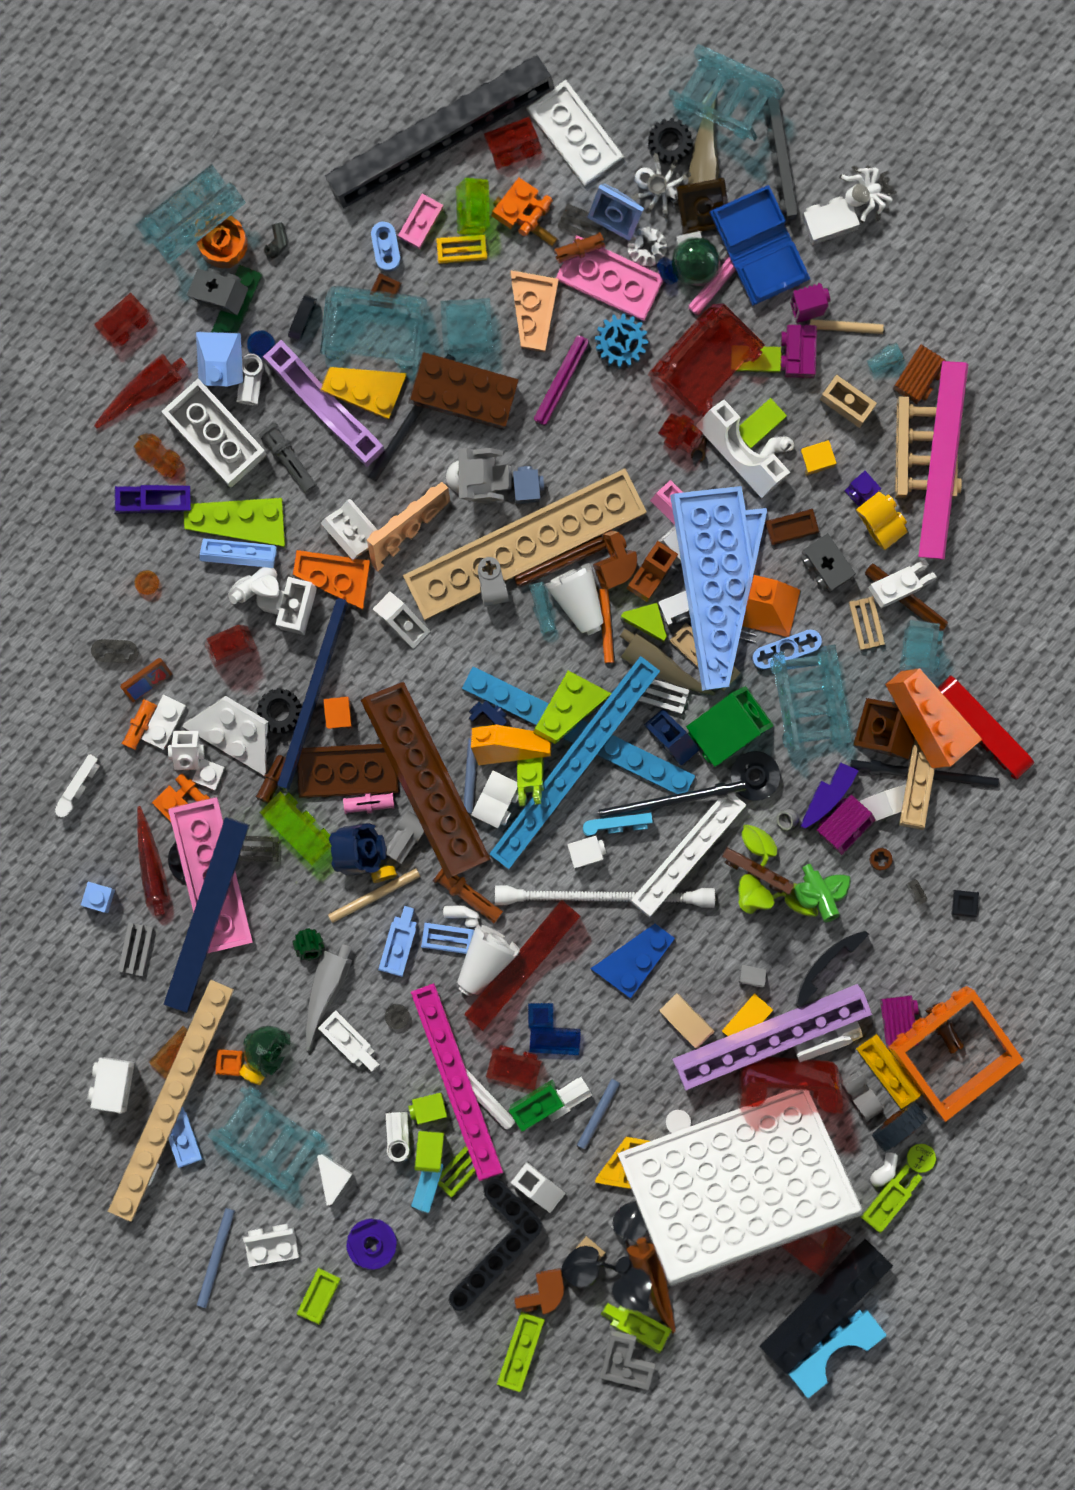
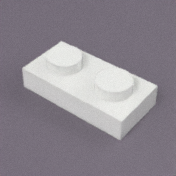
M163 695L148 724L149 728L147 731L145 730L141 739L165 750L186 705Z

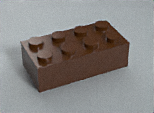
M423 352L408 403L503 430L507 424L519 379Z

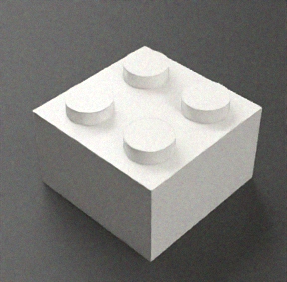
M107 1057L99 1058V1062H94L92 1077H96L95 1085L90 1087L88 1102H91V1108L118 1113L127 1111L135 1062Z

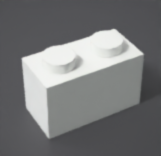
M842 196L830 200L828 205L822 207L819 204L810 206L802 216L811 245L858 230L860 225L854 207L849 205L846 198L843 199Z

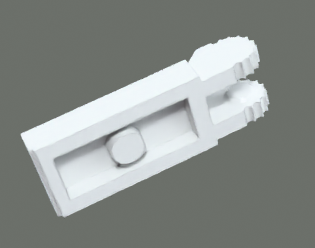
M923 560L912 567H906L872 583L868 588L879 606L884 608L920 591L922 587L937 579L935 573H930L920 580L917 578L916 573L925 570L929 565L926 560Z
M92 754L87 756L57 803L58 806H55V812L58 817L64 818L72 811V800L74 797L79 799L85 791L86 786L83 783L88 776L93 778L100 766L96 764L99 759Z

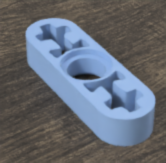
M806 630L762 646L754 652L752 657L753 664L758 669L766 670L813 653L821 646V636L815 630ZM810 634L811 638L816 637L817 641L814 643L813 648L809 645H804L801 647L803 652H798V645L794 639L799 638V643L807 639L806 635ZM784 643H790L794 648L793 655L789 657L783 656L780 653V646ZM771 647H776V655L780 659L779 661H775V656L767 660V665L757 661V658L760 657V652L768 655L773 653Z

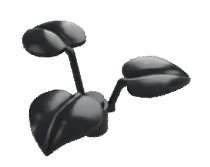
M636 1201L621 1206L613 1217L614 1232L619 1236H624L623 1243L626 1250L630 1246L628 1239L636 1242L639 1238L645 1237L648 1232ZM581 1246L574 1249L564 1260L561 1274L573 1286L579 1288L591 1286L599 1276L598 1266H602L618 1272L622 1277L612 1285V1297L618 1305L635 1312L650 1311V1295L652 1290L650 1276L644 1270L633 1267L629 1254L620 1258L616 1265L598 1261L599 1252L596 1248Z

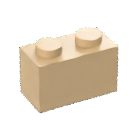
M838 375L834 377L820 398V401L859 428L877 404Z

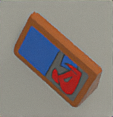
M158 658L122 683L120 687L128 698L134 702L170 677L172 672L163 659Z

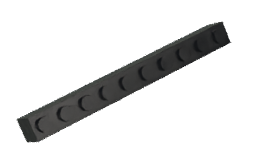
M538 55L526 59L520 65L503 72L499 77L482 84L478 89L461 96L450 105L438 109L437 112L425 119H420L406 130L399 131L392 138L383 143L376 144L362 155L355 156L341 167L334 168L325 175L327 182L342 208L345 209L554 90L552 76Z

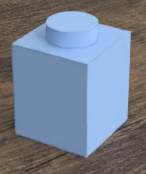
M88 882L81 906L109 913L115 889Z

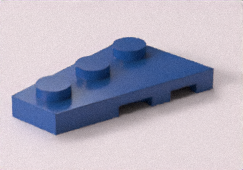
M653 924L593 966L591 970L631 998L675 938L657 924Z

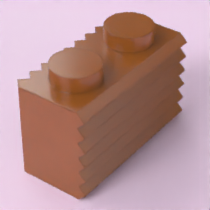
M920 345L894 385L893 390L904 397H909V400L915 404H918L921 399L926 401L933 390L929 387L933 379L937 381L940 379L942 361H945V359L927 347Z

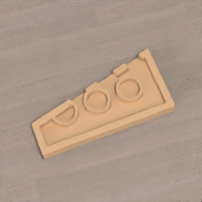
M443 482L439 483L436 487H431L423 497L410 503L406 510L398 516H393L385 526L372 532L369 538L366 539L371 565L376 571H379L384 566L381 562L389 554L394 557L400 551L398 546L406 537L412 539L418 533L423 521L429 523L450 502L449 488Z

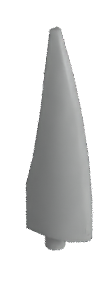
M342 944L338 955L322 950L308 1006L306 1051H310L322 1019L345 981L352 960L348 959L351 946Z

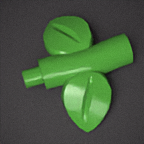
M811 864L805 865L802 868L805 873L803 877L804 882L798 883L794 888L797 900L806 909L814 908L818 905L825 923L835 920L840 916L835 902L845 898L851 882L850 876L831 875L823 880L819 871H814Z

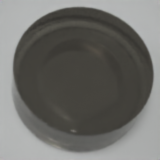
M401 1004L391 1005L385 1012V1021L393 1029H401L409 1022V1011Z

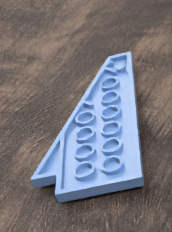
M742 486L670 495L702 691L729 687L767 514V508L745 510Z

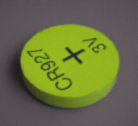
M920 1143L909 1149L907 1163L912 1170L924 1173L931 1170L935 1165L936 1155L930 1146Z

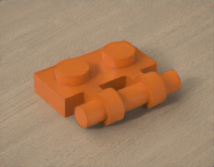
M518 177L492 211L491 216L510 229L518 223L521 226L518 230L522 236H527L530 231L537 227V221L540 217L545 216L550 210L549 206L553 200L548 195H545L542 200L535 199L539 190ZM527 208L533 210L530 216L523 214Z
M183 773L175 779L181 786L177 792L169 785L152 802L170 822L168 808L188 804L183 799L187 793L196 802L210 799L207 794L203 795L195 787L196 783L192 779L188 780Z

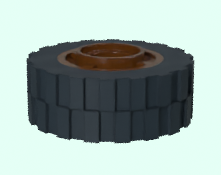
M912 1102L890 1116L872 1134V1137L882 1150L886 1152L911 1136L928 1117L916 1102Z

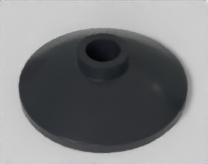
M760 751L747 752L741 755L733 764L731 783L745 781L747 790L737 793L748 800H763L771 796L778 788L780 769L770 755ZM752 772H757L760 775L758 781L751 780L750 774Z

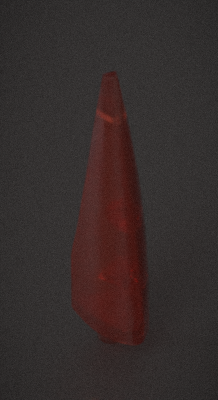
M162 353L122 389L94 426L99 428L137 404L164 393L182 379L178 371L187 365L185 361L180 357L171 364L164 353Z
M138 806V853L146 906L153 905L155 916L165 915L163 903L170 902V896L155 840L142 808Z

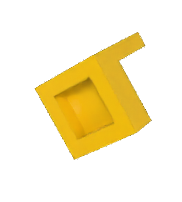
M829 440L802 448L801 450L806 466V476L834 468L837 464Z

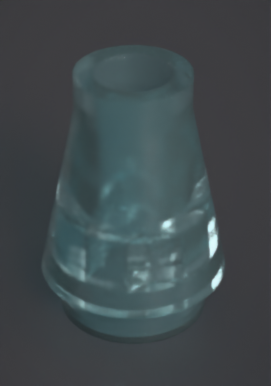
M889 343L867 360V363L874 374L877 371L901 365L900 362L904 361L905 358L897 343L892 345Z

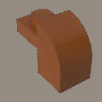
M608 531L602 534L610 557L593 564L600 587L606 589L626 582L633 575L637 566L636 551H625L627 547L623 535L616 531Z
M657 541L626 589L648 602L670 570L678 553Z
M561 1268L536 1272L539 1293L514 1297L516 1309L521 1308L522 1312L533 1311L537 1309L536 1305L541 1304L543 1314L554 1310L561 1302L564 1292Z

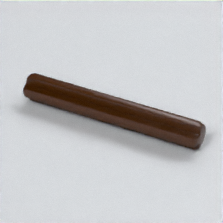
M601 536L514 576L515 582L519 587H522L606 548L605 541Z
M873 563L865 571V575L874 582L889 576ZM911 594L898 600L937 632L941 633L948 625V621L915 595Z

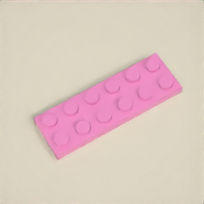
M218 797L168 808L193 913L223 825ZM236 871L234 872L208 953L253 943Z

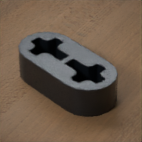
M304 295L289 329V338L301 341L317 304L316 298Z

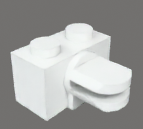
M288 577L285 591L279 590V594L275 598L257 595L256 602L264 612L278 615L276 626L281 630L305 635L317 587L312 582Z

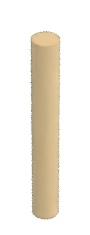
M810 319L809 325H816L817 330L883 334L884 328L883 324L815 319Z

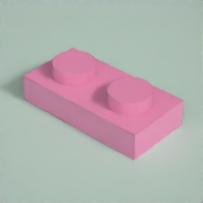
M421 194L398 234V238L420 249L444 206Z

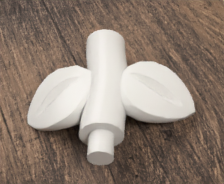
M262 567L252 576L248 575L241 578L228 593L229 601L232 604L237 602L243 603L255 594L267 598L277 597L279 594V583L276 580V570L274 568Z

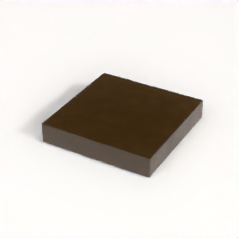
M718 178L677 186L676 194L683 235L717 229L710 211L728 203L725 179Z

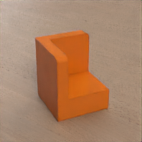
M349 697L323 699L326 727L328 729L352 728Z

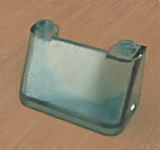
M345 286L330 287L325 297L320 354L326 355L329 359H340V356L349 352L394 358V361L403 369L418 367L427 299L419 296L391 294L390 292L371 291Z

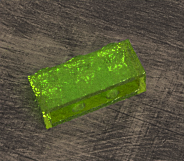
M280 791L259 813L314 866L331 850L330 834L324 828L320 831L313 824L316 819L307 810L302 813L296 807L299 802L289 792L284 795Z

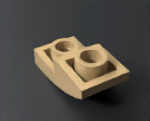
M678 993L659 1010L696 1049L715 1032Z

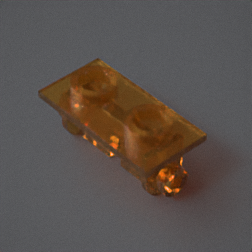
M146 433L138 436L139 440L133 447L136 449V453L148 463H151L154 457L158 459L152 467L165 478L169 477L172 479L177 473L175 469L184 466V463L179 460L180 456L175 451L167 450L162 446V441L156 435Z

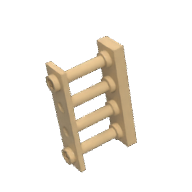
M899 397L897 400L895 498H906L908 492L912 490H927L928 480H912V477H908V468H912V465L930 466L931 456L908 453V443H912V441H933L934 431H913L912 428H909V419H912L913 416L936 417L937 407H913V404H909V397ZM958 454L952 499L957 497V493H961L962 487L961 478H957Z

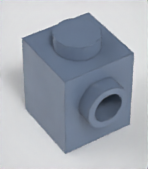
M532 466L518 467V471H513L516 504L540 502V491L544 490L543 476H538V469L533 470Z

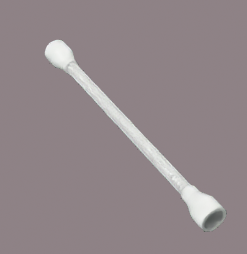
M495 885V905H510L515 902H524L526 899L527 901L529 899L531 901H539V899L540 901L542 899L545 901L546 899V901L597 900L605 902L607 900L609 902L610 900L612 902L613 900V902H622L623 900L625 902L626 900V902H631V899L638 892H526L524 889H516L508 885ZM700 888L680 894L671 893L664 902L680 901L682 903L683 901L686 904H693L701 908H714L715 888Z

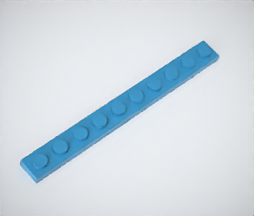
M640 656L543 783L541 804L535 805L532 797L490 852L492 857L510 869L656 678L660 670Z
M472 667L462 687L463 690L495 706L498 705L501 709L534 725L538 724L549 704L475 667ZM581 720L563 739L574 744L589 723ZM614 735L610 736L597 754V756L674 794L688 792L695 775Z

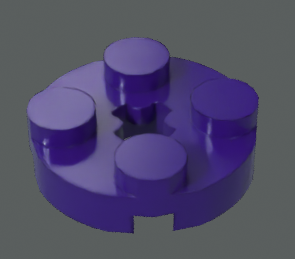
M368 1218L353 1226L348 1235L346 1248L349 1257L355 1264L373 1270L381 1268L390 1262L396 1252L397 1238L390 1225L380 1219ZM368 1237L378 1240L379 1243L376 1245L377 1249L375 1251H372L371 1248L366 1249L365 1244L368 1242Z

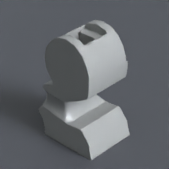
M860 1070L840 1082L866 1122L884 1111L874 1092L865 1085L868 1082Z

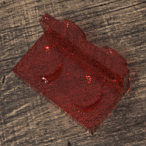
M529 117L483 133L496 169L510 166L513 163L542 153L538 135Z
M130 292L98 320L94 326L113 347H116L118 344L122 346L131 338L130 333L136 328L141 330L148 324V318L151 315Z
M499 1045V1049L493 1048L486 1077L534 1090L542 1061L537 1060L538 1055L525 1051L523 1056L513 1053L514 1048Z

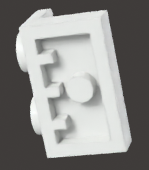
M287 1224L273 1226V1231L263 1233V1228L248 1231V1236L243 1237L249 1267L299 1258L294 1228H288Z

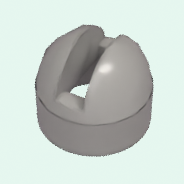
M793 809L783 810L777 815L778 825L783 830L792 829L798 824L799 815Z

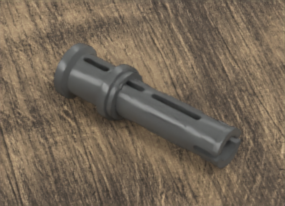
M271 424L259 434V437L261 439L264 438L272 449V455L278 456L290 474L303 489V492L307 493L317 483L291 450L289 439L285 440L277 429L278 424Z

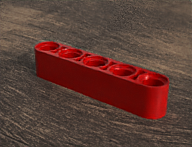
M950 675L937 687L982 738L979 744L987 752L990 751L995 756L994 759L1004 770L1008 769L1012 773L1011 777L1018 780L1035 763L1031 756L953 676Z

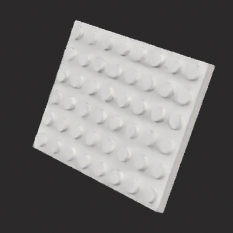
M806 1084L618 1153L619 1160L670 1286L862 1215L860 1204Z

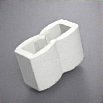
M492 771L471 816L496 828H499L500 824L505 826L511 815V812L507 811L511 802L516 804L518 801L517 782Z

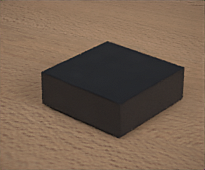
M953 890L951 915L977 917L979 892Z

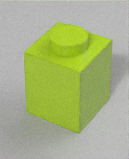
M442 1092L412 1099L413 1105L408 1106L411 1119H416L417 1124L447 1117Z

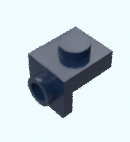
M487 701L483 704L478 702L469 711L471 714L469 720L472 723L483 713L494 725L505 726L507 724V721L504 719L507 717L506 713L498 705L493 708Z

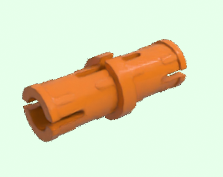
M145 699L142 700L135 718L130 720L131 726L121 744L133 750L137 749L136 747L144 731H147L149 728L148 723L157 705Z

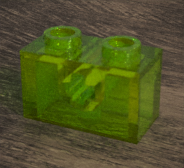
M464 178L456 186L457 234L482 235L490 227L488 179Z

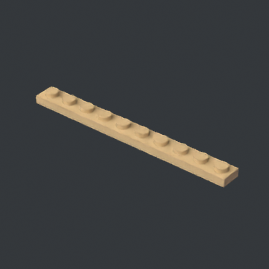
M210 979L108 1212L130 1222L133 1220L234 989Z

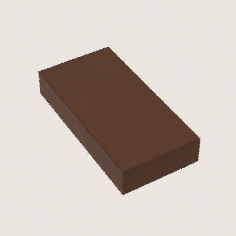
M813 509L765 521L771 546L819 533Z

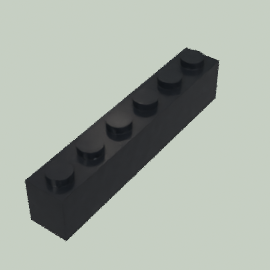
M865 1238L759 1347L788 1374L893 1265Z

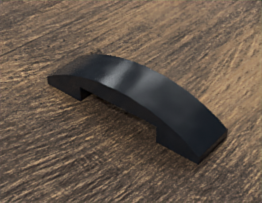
M867 931L850 935L838 941L813 963L800 985L796 998V1005L798 1007H801L817 991L818 988L811 981L843 947L852 953L869 935Z

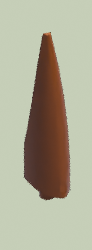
M644 1237L639 1238L636 1241L637 1244L627 1248L629 1257L634 1268L642 1269L650 1276L652 1283L650 1301L663 1322L672 1330L671 1333L674 1334L676 1328L665 1271L654 1244L647 1243Z

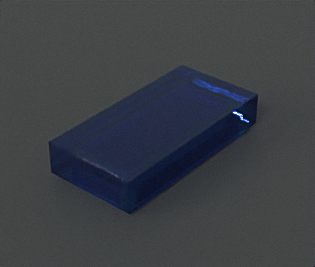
M531 1026L529 1053L579 1055L581 1029Z

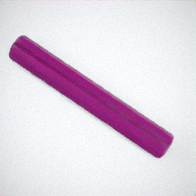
M576 336L534 416V420L537 423L547 425L589 345V341L586 338Z

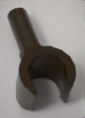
M703 435L698 448L693 449L691 452V458H693L695 451L699 450L703 453L700 462L706 456L704 450L708 439L705 435Z

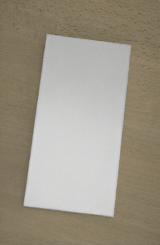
M566 80L526 108L584 187L624 158Z

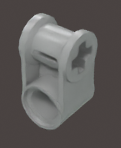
M493 557L483 558L478 565V576L484 607L509 602L499 562ZM486 563H490L491 567L496 568L493 570L492 575L482 571Z

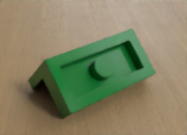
M553 1079L510 1105L509 1112L522 1132L565 1106L564 1101L554 1087L555 1082Z

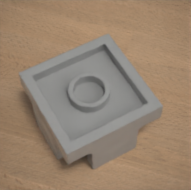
M468 448L458 449L459 498L482 504H495V501L504 500V495L495 493L496 491L511 489V466H495V457L503 456V451L493 448L476 450Z

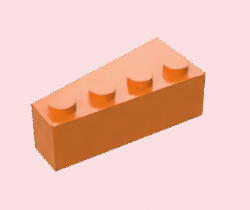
M920 668L901 671L885 684L931 768L952 766L982 740Z

